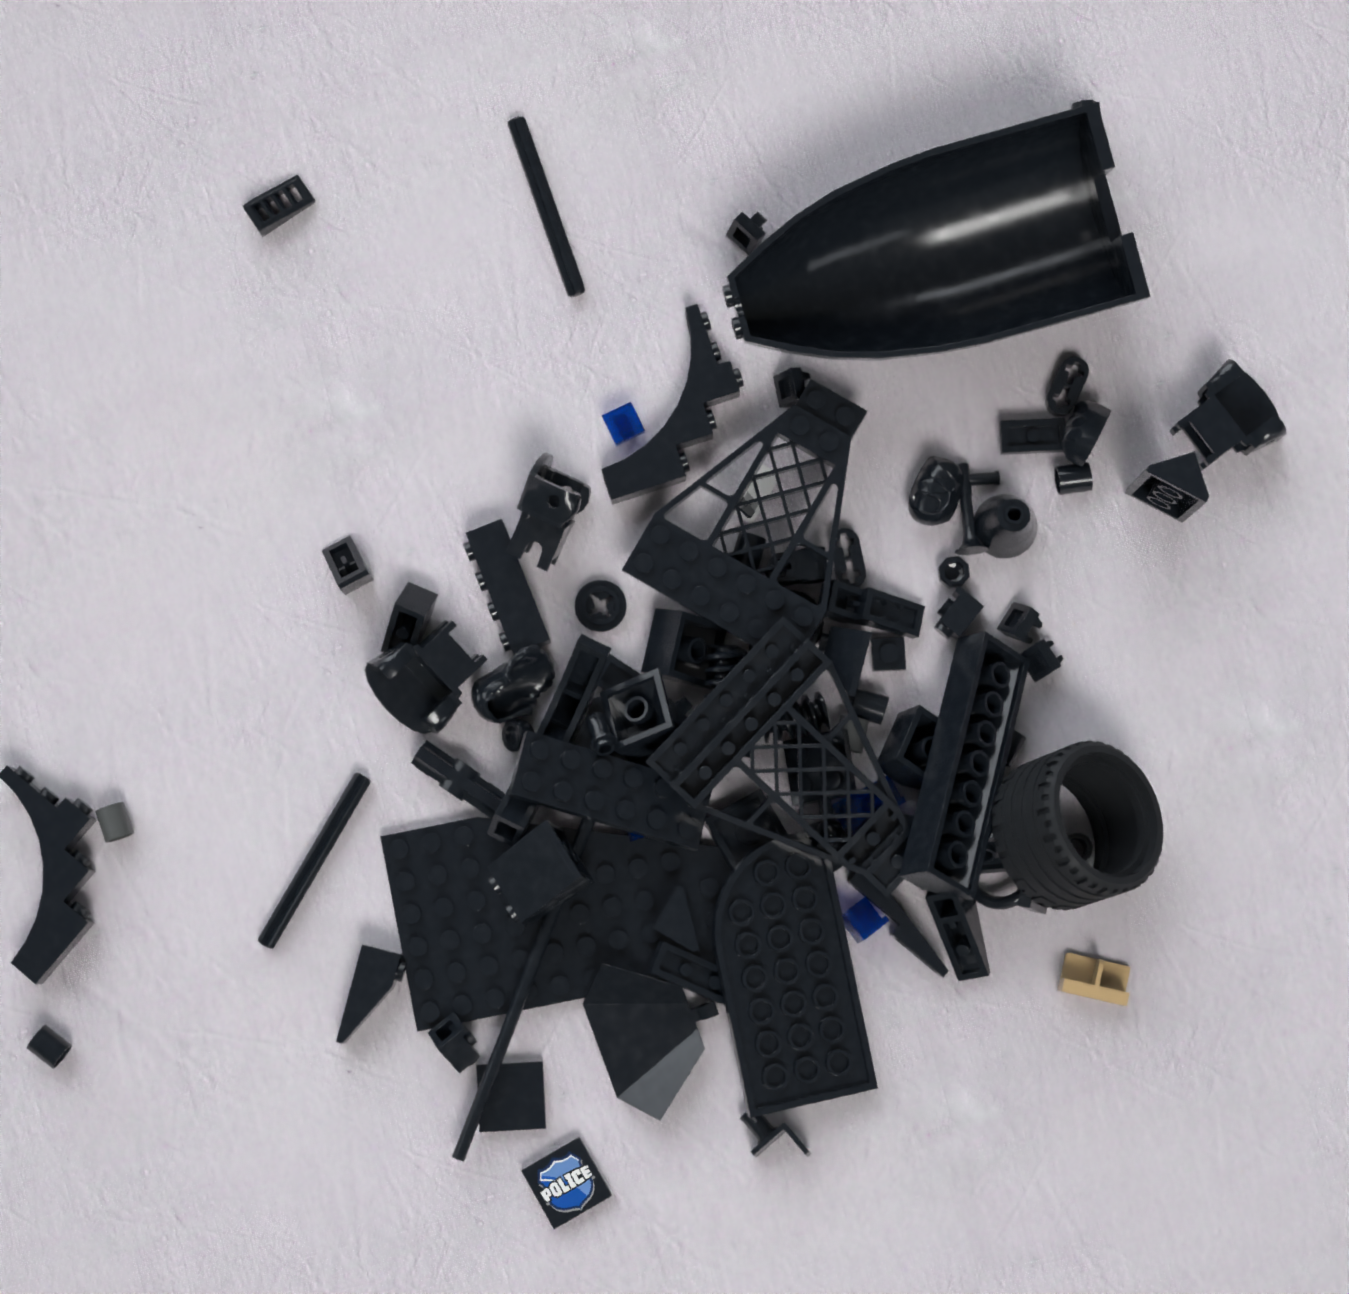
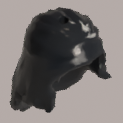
M530 645L520 649L508 662L503 663L474 682L471 689L473 707L478 715L487 722L499 724L520 716L532 715V711L537 704V698L553 684V679L555 678L554 663L550 660L549 654L539 645Z

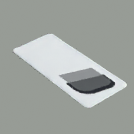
M762 464L757 474L771 471L772 469ZM775 475L756 480L760 497L770 495L777 483ZM753 482L750 484L741 502L757 498ZM759 504L740 508L742 519L753 523L760 512Z

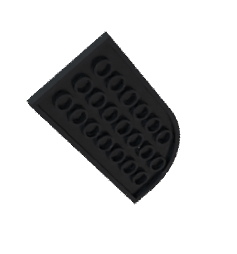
M806 830L784 835L812 847L818 845V842ZM777 840L767 841L746 855L727 877L716 902L712 923L714 954L746 1111L750 1118L878 1089L832 863Z

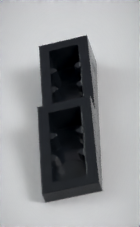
M855 872L847 883L898 924L890 936L938 976L944 977L948 973V969L893 896L890 894L886 897L867 878Z

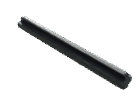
M514 117L508 121L507 125L567 296H579L585 292V287L530 130L524 117Z
M357 772L353 775L258 937V942L263 946L273 949L370 785L371 780Z

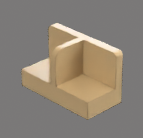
M1066 953L1057 991L1127 1006L1130 993L1126 992L1130 967L1102 959Z

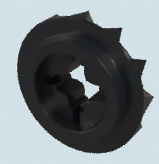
M595 580L587 583L580 589L576 596L574 607L576 616L582 625L591 631L607 632L618 627L626 614L627 604L622 590L617 585L606 580ZM592 595L600 601L608 600L612 597L606 606L610 617H607L602 612L594 613L590 616L595 608L591 598Z

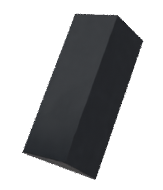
M1195 451L1149 465L1125 491V494L1181 523L1202 507L1210 497Z

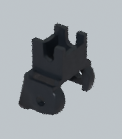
M1228 359L1197 392L1200 398L1197 402L1199 407L1178 421L1169 430L1172 436L1183 430L1204 458L1203 462L1199 464L1201 471L1231 449L1236 453L1242 452V454L1247 456L1258 449L1279 441L1287 434L1284 423L1265 391L1231 359Z
M547 452L539 457L528 475L517 505V509L522 511L521 517L505 553L521 559L524 552L529 553L534 542H538L542 547V553L537 567L546 572L551 564H556L569 532L575 523L573 520L575 515L585 509L591 495V487L552 468L551 465L554 457ZM564 486H569V487L572 488L573 492H571V491H569V490H567V489H565V488H563V487H564Z
M444 620L419 644L413 646L411 643L399 642L396 646L366 663L364 669L365 676L374 696L398 722L412 731L422 734L430 732L439 733L462 704L458 699L462 694L458 687L488 660L482 654L480 656L474 654L470 657L450 636L449 632L457 626L453 621L448 622Z

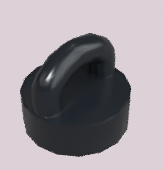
M513 719L505 723L502 730V740L507 750L518 752L524 732L527 730L534 732L532 725L527 720Z

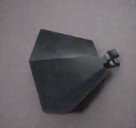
M602 963L585 997L583 1007L618 1099L661 1121L705 1050L696 1022L719 1015L714 1001H709L690 1009L682 987L668 981Z

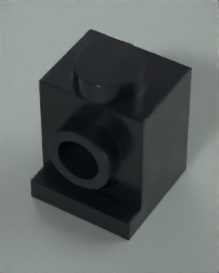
M960 586L952 594L956 600L953 601L948 598L937 612L941 618L934 626V629L946 639H950L952 636L957 640L984 607Z
M454 1012L428 1032L437 1049L459 1074L480 1058L479 1052L473 1046L477 1043L476 1038L466 1026H463Z

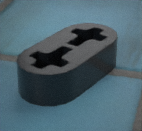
M1069 357L1060 366L1045 400L1046 409L1053 416H1066L1076 405L1089 375V367L1082 358ZM1073 365L1079 367L1078 373L1082 377L1076 376L1070 385L1066 383L1069 372L1065 368L1071 369ZM1063 389L1067 390L1065 402L1069 403V406L1063 405L1061 409L1056 408V401L1052 397L1058 398Z
M841 528L838 530L837 542H839L841 535H845L847 540L853 541V544L849 546L848 557H844L842 547H836L833 567L836 580L859 588L866 578L860 541L853 530ZM851 561L852 570L854 572L859 571L860 576L856 577L854 584H850L849 579H843L842 577L847 571L846 562Z

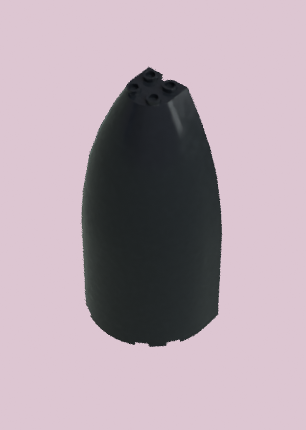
M1098 102L929 149L891 163L835 189L802 210L764 240L727 276L728 285L722 286V291L727 308L734 307L736 317L731 318V323L736 340L743 338L745 344L789 354L831 360L882 361L942 354L982 346L1148 299L1151 296L1134 233L1122 235L1106 175L1115 168Z

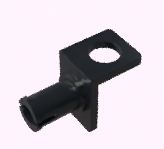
M746 1112L740 1117V1120L744 1122L759 1140L757 1142L758 1145L750 1151L753 1156L758 1157L785 1132H787L807 1157L811 1155L810 1151L785 1122L779 1127H773L764 1115L754 1117L757 1120L756 1122L748 1117Z

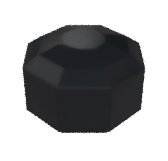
M959 556L946 557L937 569L939 582L948 589L957 588L958 586L962 587L970 577L969 564Z

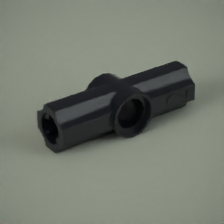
M428 740L419 748L411 762L417 769L438 781L440 787L459 800H465L491 819L505 795L496 786L481 778V774L458 758L455 760Z

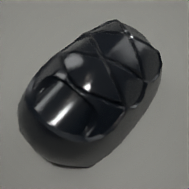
M1091 400L1079 401L1075 405L1073 414L1066 421L1062 434V450L1067 460L1083 467L1112 410Z
M931 456L926 460L912 485L909 495L908 510L913 520L927 526L939 525L950 521L957 508L964 480L963 470L957 463L936 456Z

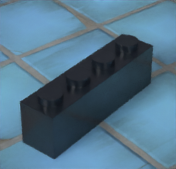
M499 519L466 532L468 542L463 543L469 561H477L480 572L475 573L481 591H489L492 602L487 603V607L493 622L500 620L504 632L499 633V637L505 652L512 650L514 655L520 649L530 645L542 647L550 644V638L519 560L505 553L510 537L503 520Z

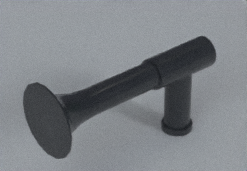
M959 463L958 465L964 473L963 487L960 495L963 540L962 545L955 551V554H980L989 549L980 543L976 534L972 505V486L1000 485V473L995 471L970 474L969 464Z

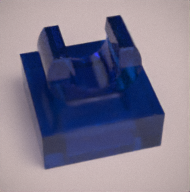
M631 402L602 415V419L616 447L645 433V429Z

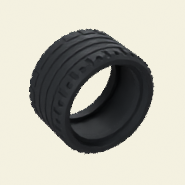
M1093 740L1081 741L1026 762L1012 770L1009 776L1003 779L1002 785L999 786L997 795L994 798L992 829L999 858L1015 885L1026 896H1029L1036 903H1041L1044 907H1051L1054 910L1062 909L1063 911L1077 909L1131 891L1148 880V876L1153 874L1154 868L1158 865L1163 845V820L1156 794L1138 765L1129 756L1112 745H1105L1103 742H1094ZM1061 785L1076 797L1085 810L1091 824L1095 841L1093 867L1078 854L1064 828L1060 812Z

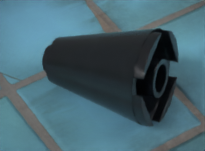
M1000 494L990 497L979 506L974 515L977 537L983 546L988 547L989 550L985 553L995 558L1003 559L1019 556L1030 548L1036 538L1038 526L1035 513L1027 502L1017 496Z

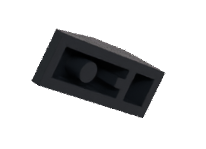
M927 891L925 899L958 981L989 976L990 968L976 900Z
M362 945L337 1035V1043H346L395 988L396 982L403 981L407 965L406 962H402L403 954Z

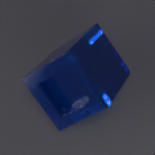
M866 896L842 913L844 926L857 944L867 939L890 921L886 915L881 917Z

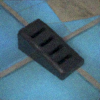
M296 175L253 198L242 207L261 236L264 237L316 201L300 177ZM295 187L303 200L297 202L290 189ZM283 194L292 205L287 209L279 198ZM272 201L281 211L276 215L268 205ZM262 208L269 216L265 221L258 213Z

